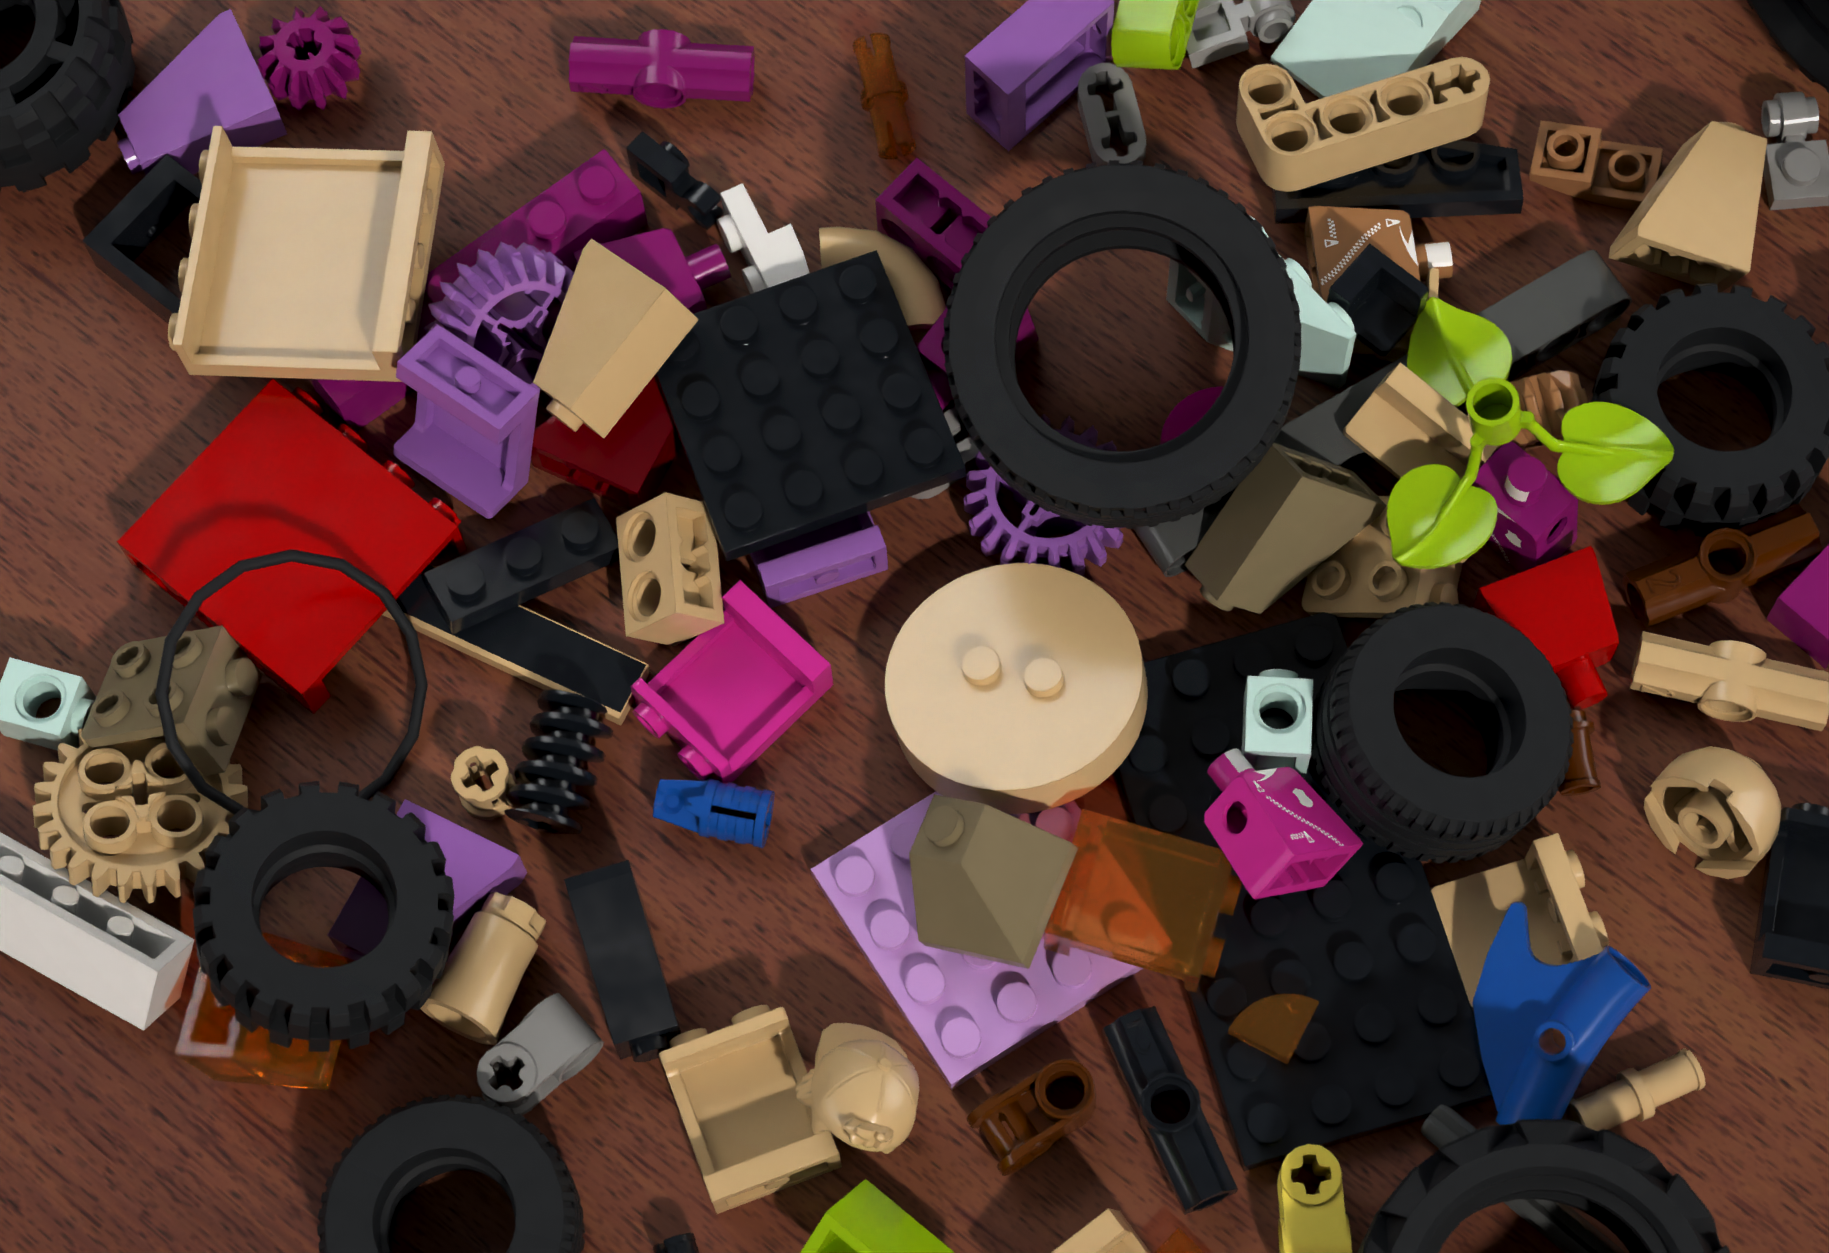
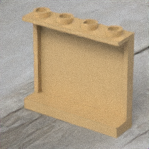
M213 126L209 150H203L199 159V178L202 184L199 203H194L191 206L189 212V232L192 239L189 258H183L179 266L178 282L182 294L179 312L171 315L168 324L170 348L177 352L189 375L402 382L396 378L397 361L417 344L445 166L432 131H407L404 151L237 147L231 145L223 126Z

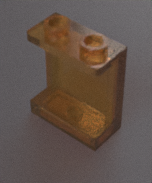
M1082 809L1072 841L1078 850L1045 928L1044 949L1069 956L1071 948L1074 947L1181 979L1185 982L1184 989L1197 993L1202 975L1215 978L1225 944V939L1214 936L1220 913L1233 916L1242 881L1238 876L1232 875L1233 867L1221 849Z

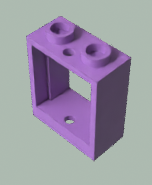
M1028 0L965 55L966 113L1007 151H1010L1078 91L1080 77L1089 67L1098 63H1110L1112 61L1111 37L1114 22V0Z

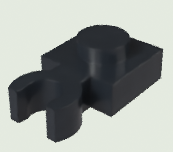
M642 131L626 147L632 176L674 209L678 210L682 207L698 225L706 230H709L716 222V219L724 214L723 210L717 205L721 201V196L709 185L702 181H697L689 174L688 168L690 164L687 158L673 144L668 141H663L659 144Z

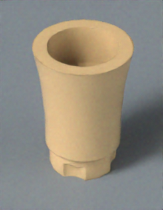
M498 892L490 893L481 912L474 913L462 937L448 956L441 978L434 980L431 996L420 1009L442 1026L463 1037L486 1045L497 1044L508 1008L523 974L538 948L536 941L545 928L546 920L537 913L536 909L513 896H506Z

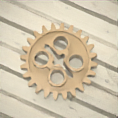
M83 728L79 729V748L60 743L58 745L59 763L44 762V782L35 783L34 786L36 805L33 806L34 826L38 829L40 849L50 850L51 867L54 870L68 866L69 883L71 885H77L91 877L92 891L95 897H99L110 885L118 887L120 903H125L128 900L133 889H142L146 901L153 903L156 897V889L161 886H166L175 898L180 897L181 880L187 877L195 883L197 872L205 869L206 850L215 836H224L226 838L229 834L228 820L234 814L198 793L168 750L164 736L92 748L81 737ZM229 761L226 771L218 774L204 776L199 771L207 784L248 808V788L246 785H242V767L240 764H230ZM167 776H179V777L173 778V779H172V778H163V777H167ZM102 782H114L107 785L98 784ZM176 828L185 829V831L181 832H170L168 830ZM107 835H119V837L112 839L102 838Z

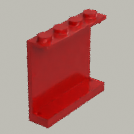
M273 378L117 541L130 563L184 608L194 592L238 561L290 549L344 559L388 588L396 600L446 545L460 556L467 548L458 528L461 520L448 505L436 497H433L429 502L425 501L412 490L415 486L414 481L398 465L390 460L380 465L366 453L369 450V446L353 429L344 423H341L335 429L320 417L324 413L323 409L308 393L299 387L290 393ZM287 562L243 572L204 600L194 616L208 628L223 625L229 635L260 671L312 714H315L331 696L322 679L380 618L387 608L377 595L339 570L297 562Z

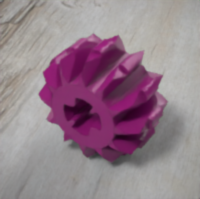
M295 6L292 21L286 23L273 17L271 27L274 35L259 37V49L262 57L258 59V68L263 79L269 82L268 86L271 94L278 101L289 97L291 105L300 111L312 99L316 106L324 111L327 96L333 94L346 100L348 89L345 82L359 80L360 68L357 60L360 59L361 49L358 40L351 35L348 23L341 16L330 20L328 12L319 6L310 17H305L303 11Z

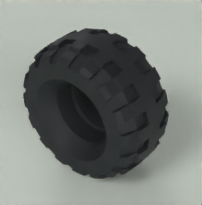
M0 0V14L18 15L35 22L33 34L26 48L14 61L0 70V192L1 187L15 186L19 192H27L46 186L47 182L44 177L64 167L70 174L89 160L91 154L88 148L96 139L101 141L108 139L120 119L118 115L122 110L119 103L127 100L128 91H132L135 73L131 44L134 41L120 0Z

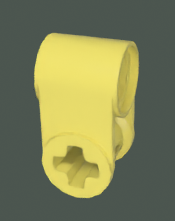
M1306 1144L1296 1147L1286 1156L1277 1177L1280 1216L1278 1219L1279 1253H1352L1349 1219L1347 1214H1345L1342 1171L1339 1161L1331 1151L1321 1145ZM1303 1164L1312 1165L1314 1175L1325 1176L1326 1180L1320 1182L1314 1195L1306 1194L1304 1183L1292 1181V1178L1298 1176Z

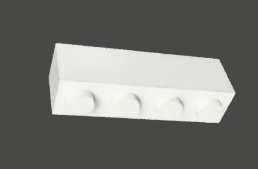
M0 832V951L144 1031L180 998L195 939L128 902L120 903L119 897L108 891H105L99 897L93 896L92 882L86 879L77 885H71L69 883L68 869L63 867L54 870L51 867L50 859Z

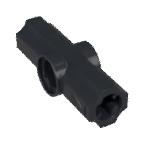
M1156 1007L1137 1009L1120 1016L1111 1024L1103 1027L1102 1033L1139 1113L1140 1127L1153 1144L1183 1214L1201 1211L1236 1193L1238 1188L1201 1109L1199 1091L1192 1081L1187 1078ZM1173 1096L1184 1103L1188 1114L1178 1123H1163L1154 1116L1151 1105L1160 1097Z

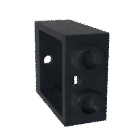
M166 154L82 241L97 268L169 324L171 315L179 312L181 300L133 261L190 202L192 204L199 203L202 184L197 177Z

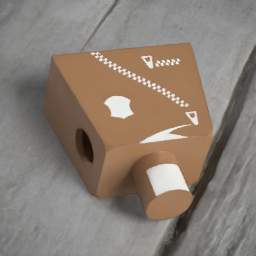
M1329 206L1308 207L1304 239L1312 288L1326 303L1330 287L1369 244L1420 282L1427 279L1429 268L1439 269V279L1452 277L1453 261L1449 241L1415 244L1410 215L1403 210Z

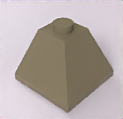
M934 794L909 853L918 941L927 947L1029 969L1078 848L1065 839L987 804Z

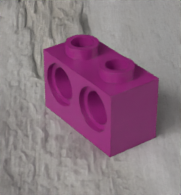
M916 158L875 199L877 229L879 232L912 248L937 277L938 281L952 292L955 273H959L962 267L961 260L963 256L972 248L973 240L978 232L982 234L988 228L987 221L991 216Z

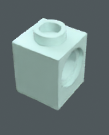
M10 657L0 681V732L3 736L58 750L60 743L78 748V730L84 728L96 695L81 676ZM51 698H61V704L53 715L47 718H36L37 710L43 702Z
M1269 669L1260 672L1259 676H1247L1243 702L1242 754L1256 771L1288 766L1298 773L1306 774L1311 757L1313 679L1298 678L1297 673L1285 669ZM1271 708H1279L1292 716L1294 724L1285 729H1274L1263 722L1260 714Z

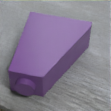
M231 9L220 13L118 115L128 137L117 141L132 175L144 171L145 175H147L166 154L191 174L199 172L201 152L209 150L213 126H223L231 145L237 147H258L287 134L274 100Z
M406 799L404 800L396 815L403 818L407 813L412 812L426 826L425 840L427 843L430 841L438 842L446 858L445 874L452 877L455 895L453 905V936L469 924L475 912H481L490 893L498 892L507 895L522 883L527 871L518 854ZM360 877L328 933V937L341 953L338 961L342 965L354 962L371 952L383 940L388 926V909L385 899L363 877Z

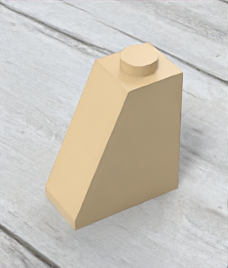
M1711 121L1678 150L1610 246L1609 258L1692 285L1716 283L1718 292L1724 291L1748 274L1751 267L1767 139L1745 132L1743 127L1735 123Z
M592 238L583 248L533 383L553 399L546 407V410L564 425L576 432L584 424L602 438H605L699 319L665 287Z

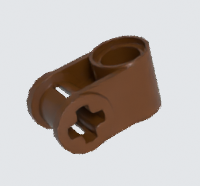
M1059 1059L1047 1064L1019 1084L992 1096L974 1109L967 1116L966 1120L971 1128L981 1129L1000 1159L997 1166L1002 1176H1007L1036 1160L1053 1144L1082 1127L1091 1119L1096 1108L1095 1083L1091 1073L1082 1064L1073 1060ZM1061 1081L1077 1083L1085 1093L1082 1101L1076 1107L1069 1110H1060L1053 1107L1048 1102L1047 1095L1050 1088ZM1002 1121L1008 1124L1018 1141H1013L1003 1126Z

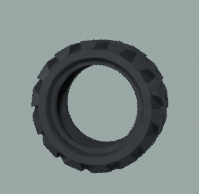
M1521 1119L1513 1124L1482 1127L1443 1145L1432 1156L1412 1169L1375 1214L1358 1249V1253H1439L1450 1234L1463 1220L1472 1214L1501 1202L1518 1199H1540L1563 1203L1592 1216L1611 1230L1630 1253H1730L1727 1246L1722 1247L1720 1244L1715 1221L1708 1208L1683 1177L1678 1173L1675 1175L1670 1174L1659 1159L1648 1149L1606 1129L1595 1131L1574 1121L1551 1119Z

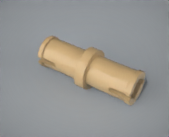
M1684 1048L1679 1050L1677 1054L1639 1071L1629 1067L1618 1072L1615 1082L1577 1099H1571L1566 1109L1570 1121L1577 1122L1595 1131L1608 1130L1632 1118L1642 1122L1655 1115V1108L1694 1090L1703 1089L1705 1087L1704 1073L1694 1054Z

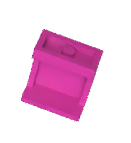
M741 580L722 597L725 609L723 611V624L698 635L651 681L646 683L639 677L630 686L637 705L632 711L634 716L654 737L659 739L666 733L682 748L677 753V756L688 770L701 781H705L711 776L714 780H720L721 783H732L834 685L831 664Z

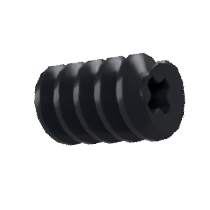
M543 690L537 700L538 707L543 713L535 714L529 724L531 732L535 737L527 738L522 745L523 755L528 760L519 762L514 770L515 779L520 784L512 786L506 794L507 802L513 809H507L504 812L510 819L539 831L553 834H580L583 828L582 825L567 816L569 810L589 809V800L576 793L575 789L576 786H595L597 784L598 778L584 769L583 764L584 762L601 763L604 761L605 753L590 743L592 738H612L613 730L598 720L600 714H605L608 711L596 700L567 691Z

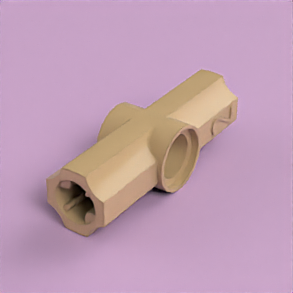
M1644 631L1640 636L1630 677V689L1696 703L1702 713L1725 721L1746 722L1759 717L1822 731L1827 724L1829 715V672L1767 659L1766 653L1762 649L1740 641L1720 640L1712 642L1708 646Z

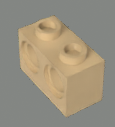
M665 492L616 517L625 632L627 637L676 646L724 623L717 537L703 501Z

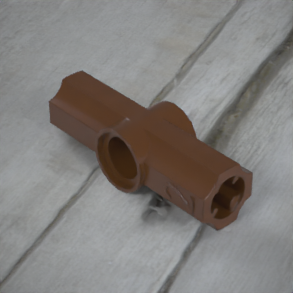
M1798 504L1738 529L1722 528L1714 530L1698 545L1625 573L1622 582L1625 587L1627 602L1635 618L1639 619L1646 628L1710 602L1717 604L1730 602L1738 597L1741 591L1747 587L1812 562L1823 551L1819 529L1810 512L1804 511ZM1709 558H1725L1733 564L1737 573L1732 575L1720 574L1710 565Z

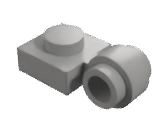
M1199 0L1186 48L1192 69L1250 49L1246 35L1248 31L1265 43L1283 40L1292 29L1296 16L1291 1L1243 0L1242 3L1235 5L1233 0Z
M1802 91L1776 93L1773 100L1763 101L1761 110L1762 129L1765 137H1776L1777 140L1776 144H1767L1763 169L1769 210L1829 206V152L1827 140L1805 141L1807 134L1817 133L1819 109L1815 97H1805Z

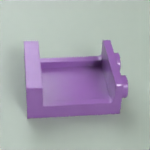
M437 324L397 361L396 378L417 391L415 423L395 442L393 455L483 517L490 519L528 483L539 391Z
M870 511L750 553L766 602L770 608L888 570L887 548L879 526L874 525Z

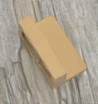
M1401 362L1382 379L1343 429L1345 437L1399 480L1411 469L1427 464L1448 466L1459 475L1460 479H1462L1466 472L1471 449L1470 439L1473 436L1468 416ZM1486 445L1484 447L1480 466L1488 460L1498 446Z

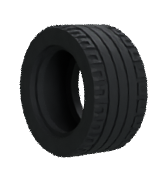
M1109 160V165L1097 166L1096 162L1086 164L1085 168L1073 170V168L1063 170L1064 175L1054 179L1050 175L1042 179L1043 183L1036 187H1028L1022 190V197L1018 198L1015 202L1010 199L997 216L993 215L987 221L988 228L982 234L978 232L973 240L972 248L963 256L961 260L962 267L959 273H955L953 279V289L951 295L948 296L946 303L948 310L946 318H944V365L951 394L967 432L984 459L1011 488L1047 512L1050 511L1060 515L1061 518L1082 522V524L1088 526L1097 525L1104 526V528L1126 527L1127 529H1136V527L1149 525V527H1153L1168 521L1181 520V517L1196 514L1202 508L1221 500V497L1228 492H1232L1261 462L1284 424L1293 399L1301 358L1300 309L1294 293L1292 278H1289L1286 271L1287 265L1276 251L1272 238L1267 237L1262 231L1263 226L1247 214L1246 208L1240 202L1235 204L1229 200L1227 192L1221 189L1219 191L1209 185L1208 181L1201 177L1195 180L1188 177L1187 171L1180 169L1173 171L1166 169L1165 165L1155 163L1154 167L1144 166L1143 161H1132V164L1119 163V160ZM1111 249H1139L1166 256L1192 271L1207 285L1220 303L1230 328L1233 343L1231 370L1221 394L1211 409L1194 426L1178 437L1163 444L1136 451L1119 452L1091 448L1063 436L1051 428L1033 410L1022 394L1016 374L1015 351L1019 327L1024 313L1038 290L1049 278L1071 262L1096 252Z

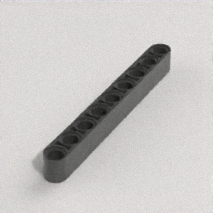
M1589 250L1476 315L1482 316L1494 323L1508 338L1513 361L1506 380L1511 382L1615 321L1629 308L1632 298L1596 250ZM1408 354L1283 425L1274 443L1350 469L1354 473L1374 462L1373 458L1344 436L1343 429L1382 379L1401 362L1407 367ZM1466 401L1457 407L1460 411L1466 408ZM1235 489L1222 496L1218 502L1211 503L1194 515L1189 514L1181 517V520L1168 521L1153 527L1148 525L1133 529L1165 577H1173L1188 570L1185 563Z

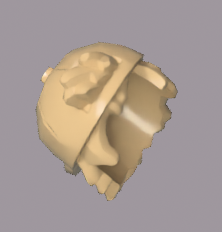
M832 1023L822 1031L815 1054V1068L803 1076L801 1083L795 1087L796 1099L812 1108V1131L814 1134L831 1131L836 1137L851 1147L872 1152L882 1151L888 1154L904 1142L911 1132L916 1117L919 1077L915 1067L907 1059V1054L894 1039L880 1031L863 1025Z

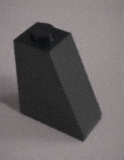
M629 860L564 879L612 1041L620 1060L631 1056L634 1062H646L660 1058V1052L671 1048L669 1041L682 1033L642 896Z

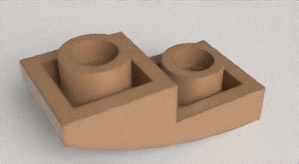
M1540 121L1529 174L1530 180L1583 200L1636 211L1659 179L1663 160V148L1603 141L1601 128Z

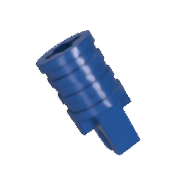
M660 779L653 806V817L696 832L702 837H715L717 840H731L738 844H752L754 847L764 848L773 815L775 792L767 789L758 790L756 787L751 786L742 787L730 782L721 783L720 780L709 779V781ZM718 807L756 814V819L751 820L717 813Z

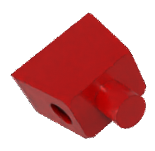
M1592 546L1479 588L1473 607L1481 610L1483 613L1487 612L1504 620L1532 641L1534 646L1550 662L1554 673L1558 675L1572 710L1588 708L1608 696V692L1596 667L1611 661L1619 645V636L1596 554Z

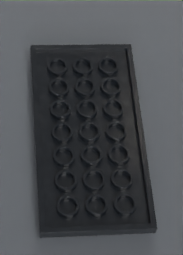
M1325 612L1143 662L1148 687L1147 710L1144 723L1132 750L1116 769L1169 939L1173 944L1172 948L1243 1171L1285 1160L1286 1156L1296 1147L1306 1144L1321 1145L1326 1148L1426 1119L1440 1105H1446L1453 1110L1494 1099L1481 1058L1475 1017L1421 861H1418L1415 857L1411 859L1404 857L1400 852L1393 853L1388 851L1385 846L1380 847L1373 842L1372 838L1365 837L1360 833L1359 829L1354 828L1348 822L1349 819L1337 810L1338 807L1331 802L1328 796L1330 794L1329 791L1325 790L1320 782L1322 778L1317 775L1315 767L1317 763L1313 760L1312 753L1306 774H1299L1364 843L1324 887L1253 899L1204 823L1206 810L1222 794V791L1207 773L1209 766L1219 756L1231 749L1237 748L1242 753L1243 702L1247 676H1259L1260 672L1269 669H1285L1297 673L1298 678L1313 679L1314 707L1320 686L1334 665L1348 649L1337 616ZM1271 708L1260 714L1263 722L1274 729H1285L1294 724L1292 716L1279 708Z

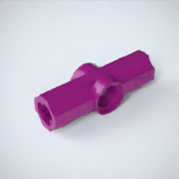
M666 29L646 31L639 36L638 40L574 36L569 52V86L571 92L633 95L635 100L641 104L661 109L681 106L685 103L686 98L751 102L755 78L754 46L691 43L690 39L685 35Z

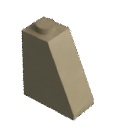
M1273 443L1261 462L1239 483L1185 563V566L1202 584L1199 589L1202 596L1216 607L1225 611H1231L1233 607H1238L1261 614L1378 518L1387 505L1352 470Z

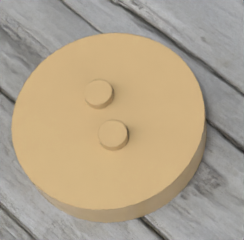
M1011 563L991 566L965 574L938 589L915 609L902 626L891 648L885 674V698L888 712L901 750L914 771L927 785L943 796L987 804L1007 814L1035 813L1067 804L1096 788L1122 764L1132 750L1142 729L1147 710L1148 687L1142 653L1134 627L1125 611L1114 598L1094 582L1066 569L1044 564Z

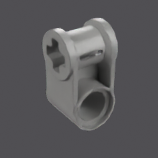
M553 994L535 1006L515 1029L488 1050L480 1059L476 1073L485 1102L488 1100L494 1101L500 1106L511 1108L515 1114L519 1113L523 1116L530 1112L562 1082L584 1069L600 1052L604 1041L561 994ZM503 1072H506L511 1077L519 1075L522 1085L514 1091L507 1085L500 1087L497 1077Z

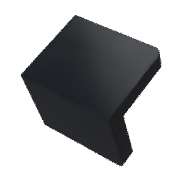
M1369 244L1330 287L1327 304L1332 301L1340 305L1354 324V331L1357 333L1356 338L1378 355L1386 356L1416 323L1419 314L1425 308L1429 289Z

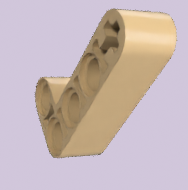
M1456 57L1305 103L1293 78L1285 69L1272 64H1259L1247 69L1240 78L1236 125L1263 181L1278 191H1297L1457 141L1476 133L1483 123L1490 77L1488 70L1480 62L1472 58Z

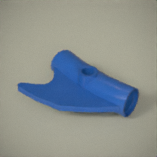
M1515 902L1510 905L1487 953L1473 999L1481 1058L1498 1111L1495 1121L1499 1125L1513 1124L1521 1119L1561 1120L1582 1078L1606 1041L1634 1006L1651 989V985L1643 973L1627 957L1611 946L1606 945L1600 953L1567 964L1552 965L1540 961L1534 956L1530 946L1527 907L1523 902ZM1554 1028L1563 1033L1566 1043L1564 1048L1554 1041Z

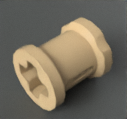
M481 746L464 750L455 759L454 769L451 773L453 787L459 795L463 808L471 816L481 820H493L505 814L504 810L512 808L506 799L507 791L516 785L505 758L497 750L485 749ZM471 763H476L475 766L470 767ZM483 775L494 785L484 792L474 782ZM497 799V803L493 804L492 801Z

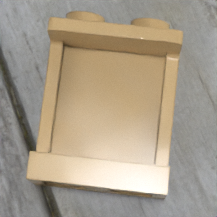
M768 1005L748 1008L732 1017L733 1025L709 1034L706 1028L684 1032L669 1041L671 1048L659 1053L661 1063L717 1214L842 1167L839 1152L831 1131L814 1134L812 1131V1108L796 1099L795 1087L801 1083L803 1076L807 1074V1070L784 1007L771 1011Z

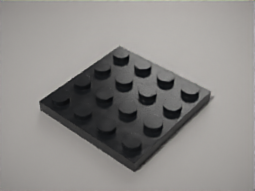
M877 250L694 313L693 315L699 320L655 374L726 562L966 477V467Z

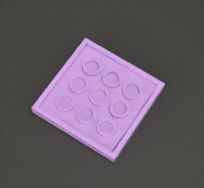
M937 791L810 869L813 879L951 1090L1172 951L1173 944L1074 800L1067 804L1035 813L1009 814L1065 839L1078 848L1029 969L927 947L918 941L909 853L934 794L941 795Z

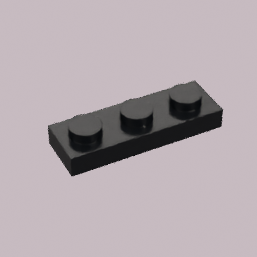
M592 498L424 572V583L452 634H455L618 561V537L595 498Z

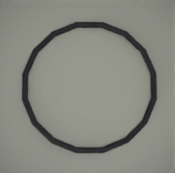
M290 549L240 560L194 592L165 638L155 695L166 746L198 793L234 815L244 806L207 784L178 743L168 690L177 642L204 600L243 572L287 562H297L339 570L377 595L405 635L416 684L408 731L383 774L359 792L360 798L369 800L378 791L380 792L392 782L419 738L428 683L417 632L388 588L344 559ZM249 809L252 812V814L258 812V810Z

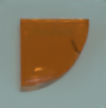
M1279 994L1260 999L1248 1006L1237 1016L1230 1026L1228 1034L1288 1065L1319 1005V1001L1296 994Z

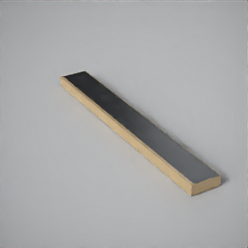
M429 564L396 599V602L416 631L543 690L567 691L596 700L608 711L599 716L620 726L635 701L630 686L639 677L646 681L650 673L647 663L521 605L452 634L425 587L423 573L436 568L432 564ZM386 610L382 614L383 616L394 620L388 610Z

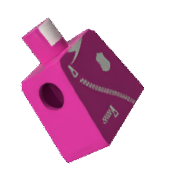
M1235 748L1219 756L1207 770L1208 775L1222 791V794L1206 810L1204 823L1253 899L1324 887L1364 844L1296 770L1288 766L1256 771L1241 751Z

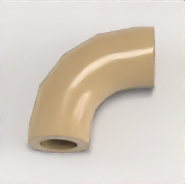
M839 226L819 228L822 269L877 250L915 345L918 347L920 341L946 309L937 277L912 248L879 231Z

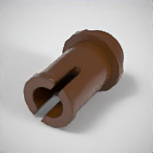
M1571 710L1572 713L1570 714L1573 719V729L1571 731L1574 736V743L1571 745L1573 752L1568 760L1570 763L1568 772L1564 775L1565 779L1558 787L1559 793L1562 796L1586 794L1601 788L1589 735L1595 731L1594 722L1587 721L1586 713L1583 710Z

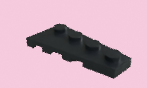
M1463 140L1453 141L1301 190L1283 192L1272 188L1275 224L1306 223L1308 207L1312 206L1403 210L1409 213L1410 218L1521 214L1524 201L1517 149Z

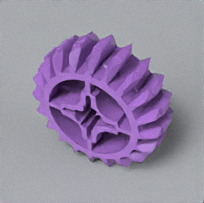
M501 242L494 256L488 251L478 249L477 260L474 266L469 267L468 265L457 263L460 275L453 284L440 282L445 297L443 301L428 304L431 315L436 320L425 326L424 330L428 333L439 324L537 389L540 394V388L533 381L574 272L566 265L563 266V262L553 253H547L544 249L539 251L535 246L528 245L525 242L517 249L512 245Z
M1043 414L1040 418L1050 426L1049 418ZM1070 416L1062 422L1061 430L1054 429L1063 436L1085 446L1107 451H1117L1113 441L1096 446L1098 431L1094 426L1084 430L1080 436L1074 434V420ZM980 451L976 454V465L980 470H972L967 473L966 487L972 492L964 496V511L974 515L968 522L970 534L973 536H985L981 541V551L986 557L1002 551L1000 565L1020 562L1044 564L1058 568L1068 566L1071 572L1084 576L1085 558L1093 564L1102 567L1107 561L1105 547L1118 549L1122 545L1123 533L1119 528L1125 527L1104 528V526L1097 525L1088 526L1082 524V522L1061 518L1060 515L1050 511L1047 512L1041 507L1038 509L1037 504L1024 498L1019 492L1011 488L994 471ZM1002 487L1013 492V500L1024 507L1021 512V523L1018 528L1007 520L998 505L997 498ZM1053 530H1063L1070 533L1063 537L1042 538L1046 533Z

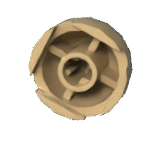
M1709 746L1681 754L1655 779L1650 786L1652 787L1651 792L1644 799V810L1650 827L1663 845L1676 854L1679 842H1681L1703 859L1695 869L1707 875L1725 879L1746 876L1770 850L1778 835L1781 802L1774 784L1756 761L1730 749Z

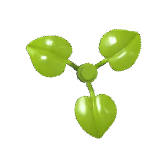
M1430 297L1426 302L1425 308L1419 314L1412 330L1408 347L1407 368L1454 406L1459 407L1466 401L1473 436L1470 439L1471 449L1466 472L1462 479L1448 466L1427 464L1411 469L1395 484L1387 505V523L1391 538L1393 560L1402 566L1410 568L1435 569L1458 563L1479 551L1486 544L1497 522L1498 507L1495 498L1489 492L1472 485L1478 475L1484 447L1486 445L1499 446L1509 443L1519 434L1521 428L1527 429L1550 451L1562 453L1557 464V473L1563 487L1577 499L1597 505L1621 502L1641 490L1657 473L1671 462L1674 456V447L1667 436L1642 415L1618 404L1596 401L1583 403L1571 408L1562 420L1563 440L1554 438L1535 420L1532 412L1521 411L1518 392L1506 380L1510 373L1513 358L1511 345L1503 331L1482 316L1458 309L1439 298Z

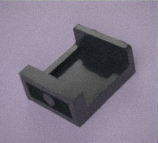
M1798 803L1793 805L1792 808L1784 807L1781 810L1778 835L1767 852L1750 974L1829 989V808L1812 803Z

